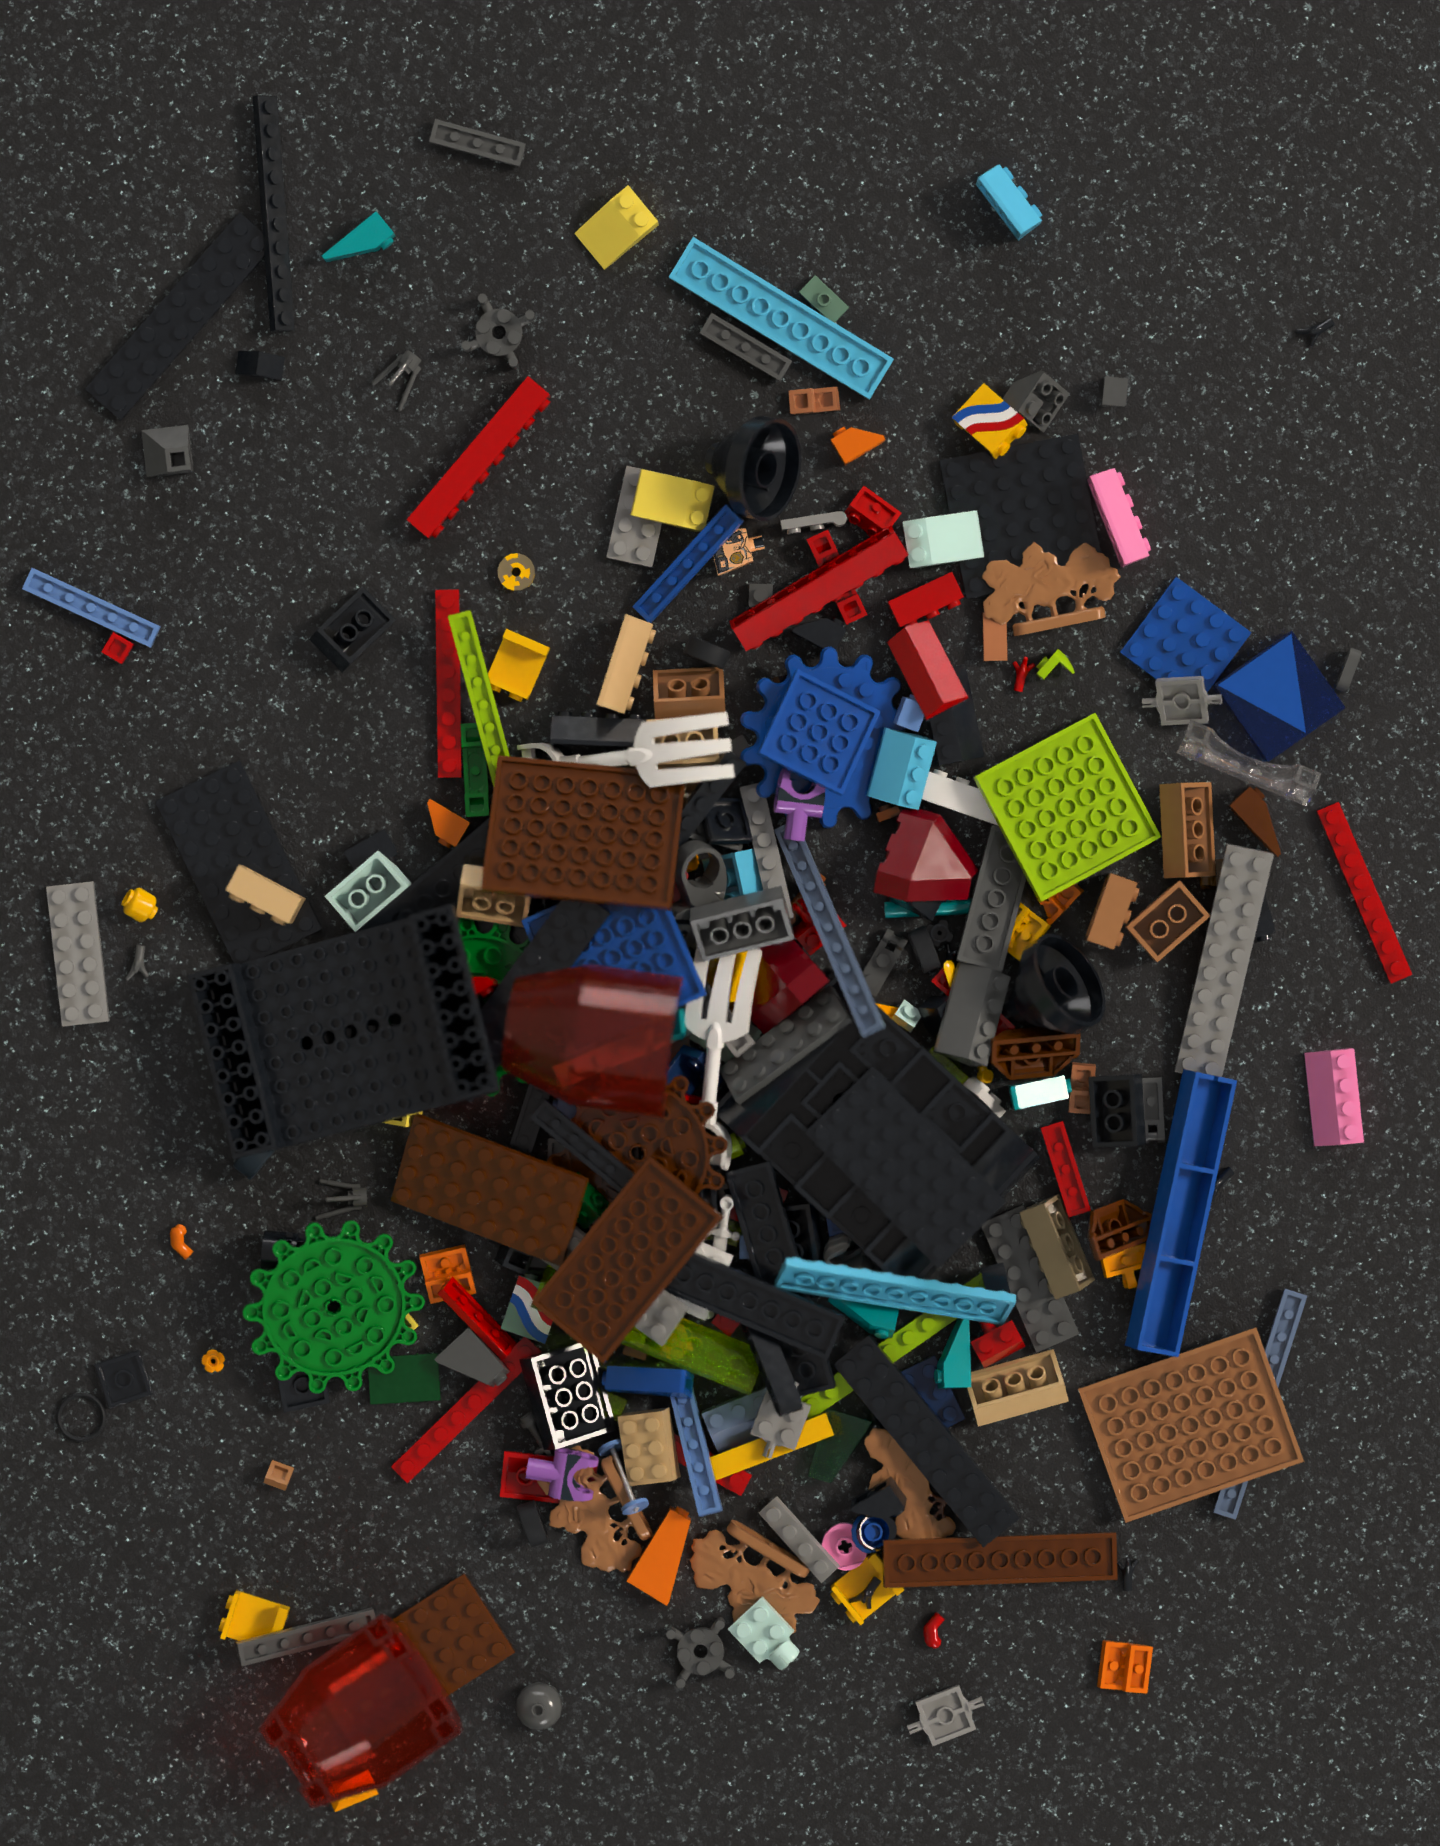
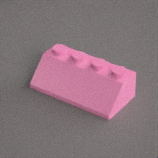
M1115 468L1090 476L1087 479L1088 485L1121 568L1149 556L1148 551H1151L1147 538H1142L1139 531L1142 529L1139 517L1133 516L1131 511L1134 505L1130 495H1125L1122 488L1125 482L1121 472L1116 473Z
M1345 1048L1304 1053L1314 1146L1364 1143L1354 1049Z

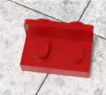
M866 486L861 488L844 512L850 523L859 526L870 537L890 525L893 526L902 514Z

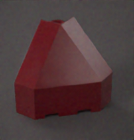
M905 807L897 819V823H899L898 829L895 834H891L886 847V859L884 863L880 862L877 870L874 892L906 902L968 900L971 880L979 871L940 814Z
M794 939L757 948L761 949L762 957L754 990L750 1019L763 1034L779 1024L829 981Z

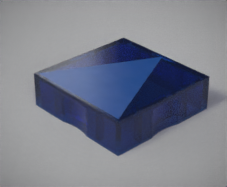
M1293 631L1288 632L1255 657L1212 685L1217 694L1222 695V701L1228 710L1240 721L1247 737L1265 763L1281 754L1346 708Z

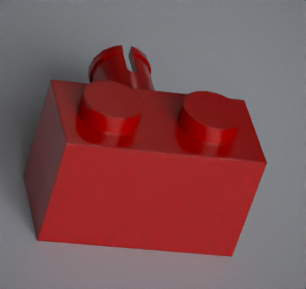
M802 898L798 900L802 909L796 903L793 904L792 909L803 921L792 930L794 937L811 956L823 944ZM838 916V918H839V920H840V922H841L842 927L845 928V927H846V924H845V923L842 921V919Z
M1012 1320L1000 1327L992 1323L979 1322L984 1335L971 1342L984 1368L1025 1347Z

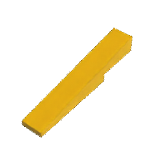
M826 1413L805 1421L795 1450L834 1435ZM762 1438L755 1439L710 1457L715 1480L794 1450L784 1446H776L772 1458H768V1453L766 1457L762 1455L767 1442Z

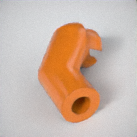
M178 1224L170 1231L171 1246L186 1260L194 1251L184 1243V1235L187 1233L186 1227Z

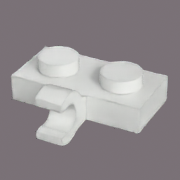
M976 1077L969 1078L963 1084L997 1117L1001 1118L1006 1112L999 1105L1002 1101L992 1092L989 1094L990 1089Z

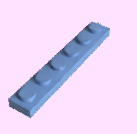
M31 568L22 587L23 590L150 648L161 628L159 625L34 568Z
M693 1389L692 1399L670 1397L698 1515L702 1517L721 1512L723 1509Z

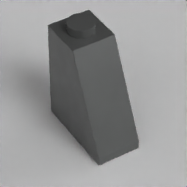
M469 1327L434 1359L445 1367L492 1387L501 1385L507 1379L506 1375L510 1372L498 1356Z

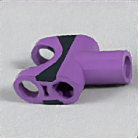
M785 768L781 770L775 789L773 809L775 813L787 814L784 839L805 841L808 817H822L825 788L812 782L808 791L797 793L791 785L790 770Z
M559 1448L555 1450L553 1461L529 1458L526 1479L550 1482L548 1495L552 1498L567 1501H589L593 1499L594 1492L577 1483L574 1474L580 1469L597 1467L599 1459L590 1453L580 1450Z

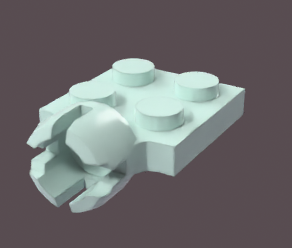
M763 1596L728 1628L732 1635L759 1663L768 1659L779 1670H783L799 1654V1649L790 1640V1635L794 1632V1629Z

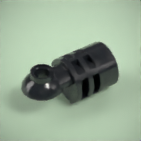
M265 1230L260 1269L271 1271L277 1267L278 1259L272 1249L276 1241L285 1240L293 1247H300L306 1241V1234ZM325 1234V1235L328 1236V1237H336V1236L339 1235V1234Z

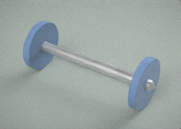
M616 1439L603 1444L598 1449L600 1456L612 1455L630 1500L629 1503L621 1508L623 1515H631L645 1509L649 1502L647 1498L635 1500L617 1452L622 1450L621 1439Z

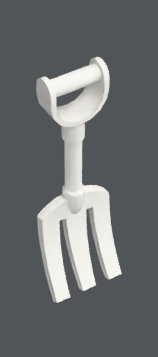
M727 712L642 722L635 736L634 747L623 751L585 756L579 754L564 756L559 748L548 743L517 745V750H521L522 758L537 759L536 748L547 752L552 761L612 767L622 765L636 766L641 778L649 787L735 777L733 764L658 770V763L732 751L730 738L655 744L656 737L729 725Z
M697 945L694 965L706 989L710 960L702 961ZM761 949L747 951L736 995L732 1022H728V1011L736 954L720 957L707 1019H703L705 996L687 1003L685 1009L686 1028L696 1036L704 1039L707 1048L702 1100L699 1101V1104L707 1101L714 1105L715 1113L707 1120L705 1128L711 1129L717 1136H722L727 1140L728 1147L726 1151L721 1154H715L710 1159V1164L720 1165L722 1170H728L730 1166L732 1141L727 1129L716 1121L718 1108L716 1098L721 1050L724 1047V1042L738 1039L749 1032L754 990L762 957Z

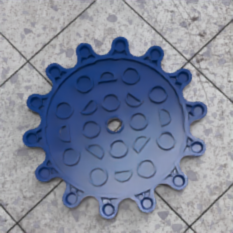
M829 646L822 649L819 663L814 667L805 666L797 655L788 656L785 660L786 679L781 683H775L768 678L760 679L756 684V689L764 698V707L758 712L746 711L740 718L741 725L753 730L757 737L755 744L745 748L740 754V758L746 762V765L756 764L764 769V778L756 786L757 794L762 798H768L773 795L780 772L784 768L757 753L795 671L799 669L881 711L844 794L839 796L825 789L824 809L819 820L823 827L832 828L837 823L838 812L843 808L852 809L857 818L861 820L870 818L872 807L870 805V797L866 795L884 727L898 731L906 729L893 723L897 709L893 706V698L901 689L900 681L895 677H890L880 683L873 681L870 675L873 660L865 654L858 656L855 663L849 667H844L839 663L836 649ZM790 771L793 789L797 793L808 791L812 782Z

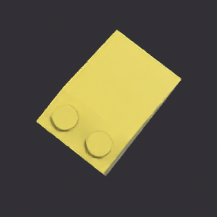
M628 185L609 200L574 234L605 270L659 224L657 219Z
M641 469L630 515L694 532H701L706 527L715 486Z

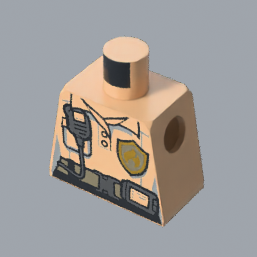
M746 528L737 529L713 555L717 575L721 576L752 563L753 557L751 552L765 549L762 535L748 538Z

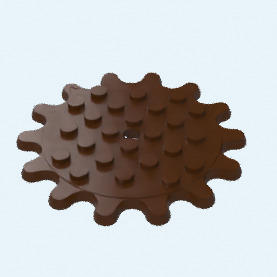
M643 1063L638 1066L635 1078L632 1081L626 1082L619 1078L615 1069L607 1067L600 1073L602 1087L599 1092L589 1093L579 1086L571 1090L569 1096L577 1108L576 1115L571 1120L634 1173L640 1169L649 1156H652L697 1195L704 1188L718 1190L723 1186L724 1177L711 1168L710 1159L713 1155L726 1151L728 1147L727 1140L722 1136H711L706 1132L705 1123L714 1115L715 1107L707 1101L698 1105L689 1104L685 1099L689 1082L684 1076H676L668 1085L661 1086L654 1080L653 1067L650 1064ZM634 1147H642L644 1157L641 1159L634 1158L632 1149ZM567 1148L560 1153L552 1154L548 1158V1163L574 1173L579 1172L582 1176L589 1178L588 1182L610 1205L619 1195L615 1188ZM602 1214L588 1227L589 1229L594 1226Z

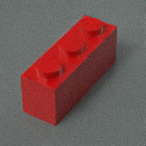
M950 572L888 601V605L898 627L902 628L917 624V620L925 616L929 620L939 615L938 610L946 606L950 610L961 605L960 600L964 596L953 573Z

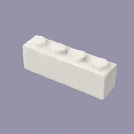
M934 769L933 773H928L922 800L998 826L979 788L969 786V780L956 777V780L947 778L948 773Z

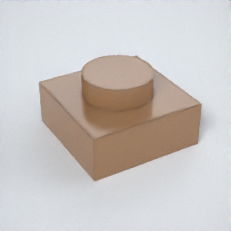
M272 1460L264 1483L286 1491L294 1468Z

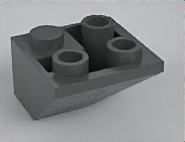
M1041 370L1013 382L1003 400L1018 412L1026 422L1044 433L1070 393Z
M189 425L141 430L147 477L194 472Z

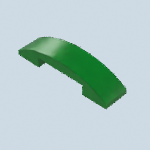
M477 723L461 724L466 818L489 816L488 768Z

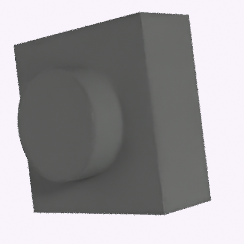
M749 583V608L772 596L773 584Z

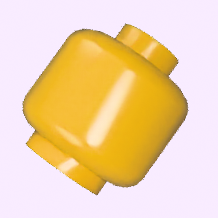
M142 888L130 889L121 903L124 906V913L138 922H144L148 918L152 919L158 910V907H156V897Z

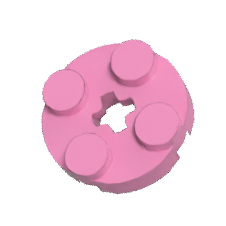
M838 1523L832 1526L824 1534L822 1541L823 1548L840 1565L838 1569L843 1571L857 1568L862 1564L867 1553L862 1552L856 1547L851 1532L853 1524ZM843 1540L852 1544L847 1553L838 1548Z

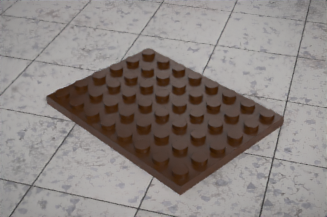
M498 755L481 892L671 911L686 783L649 787L641 778L638 770L633 768Z

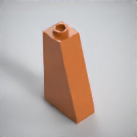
M679 1506L676 1509L673 1507L669 1508L627 1577L628 1583L666 1606L670 1601L691 1518L688 1517L689 1512Z

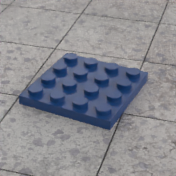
M1175 577L1119 653L1156 680L1157 678L1203 676L1205 690L1208 692L1252 632L1186 583Z
M797 669L757 754L842 796L881 711Z

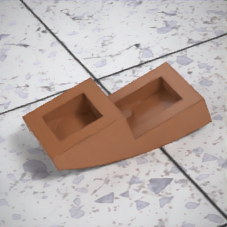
M838 387L790 390V414L840 411Z
M983 612V660L1007 661V623L1000 625L992 618H986L985 612Z
M1072 1062L1070 1079L1072 1092L1069 1093L1068 1112L1090 1114L1088 1077L1095 1076V1064Z

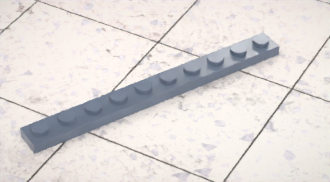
M785 825L774 830L859 1031L865 1038L885 1028V1025L806 840L784 839Z
M1286 1288L1283 1290L1264 1349L1277 1387L1279 1386L1307 1299V1295ZM1248 1481L1220 1490L1213 1513L1236 1520Z

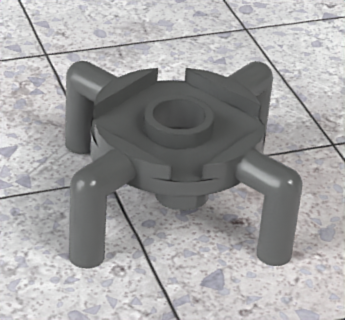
M482 293L478 296V301L485 314L481 316L476 324V339L470 342L463 341L461 344L464 352L469 353L481 347L488 354L500 357L505 356L510 367L517 369L519 362L514 351L521 342L522 327L533 322L535 314L532 310H528L524 316L517 318L507 309H493L486 294ZM497 326H501L506 330V334L502 339H496L492 335L493 329Z
M718 1617L710 1629L699 1627L690 1629L684 1634L674 1627L667 1629V1638L678 1641L677 1657L683 1667L676 1679V1686L678 1688L685 1686L686 1680L691 1673L707 1675L718 1668L725 1673L728 1679L734 1677V1668L723 1661L724 1646L718 1635V1632L725 1626L724 1618ZM697 1645H704L707 1648V1654L704 1657H698L694 1654V1648Z

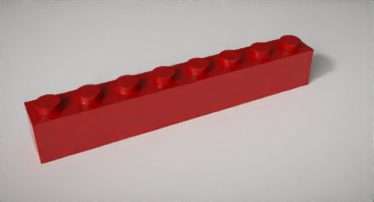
M528 376L407 518V521L429 540L432 536L437 538L444 529L442 524L446 519L452 520L459 512L457 506L462 501L467 502L475 492L472 490L477 483L482 484L490 475L487 472L493 464L497 466L503 460L505 455L502 453L509 446L512 449L519 441L520 437L518 434L523 428L527 431L535 422L534 415L538 411L542 413L550 404L548 400L551 397L550 394Z
M890 525L733 618L729 623L746 651L756 649L768 638L780 635L783 629L790 625L799 624L810 613H817L827 603L841 599L847 591L861 587L864 581L869 578L878 577L884 572V569L891 565L900 564L908 556V553Z

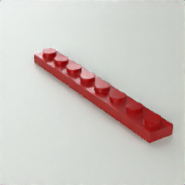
M459 589L435 590L438 778H462L460 660L448 615L460 613Z
M1336 802L1316 811L1389 983L1392 984L1411 976L1410 967L1340 803Z
M523 1337L514 1346L509 1355L501 1360L510 1370L506 1375L507 1379L501 1385L492 1387L478 1381L391 1467L408 1484L522 1372L519 1359L541 1353L542 1351L529 1338Z

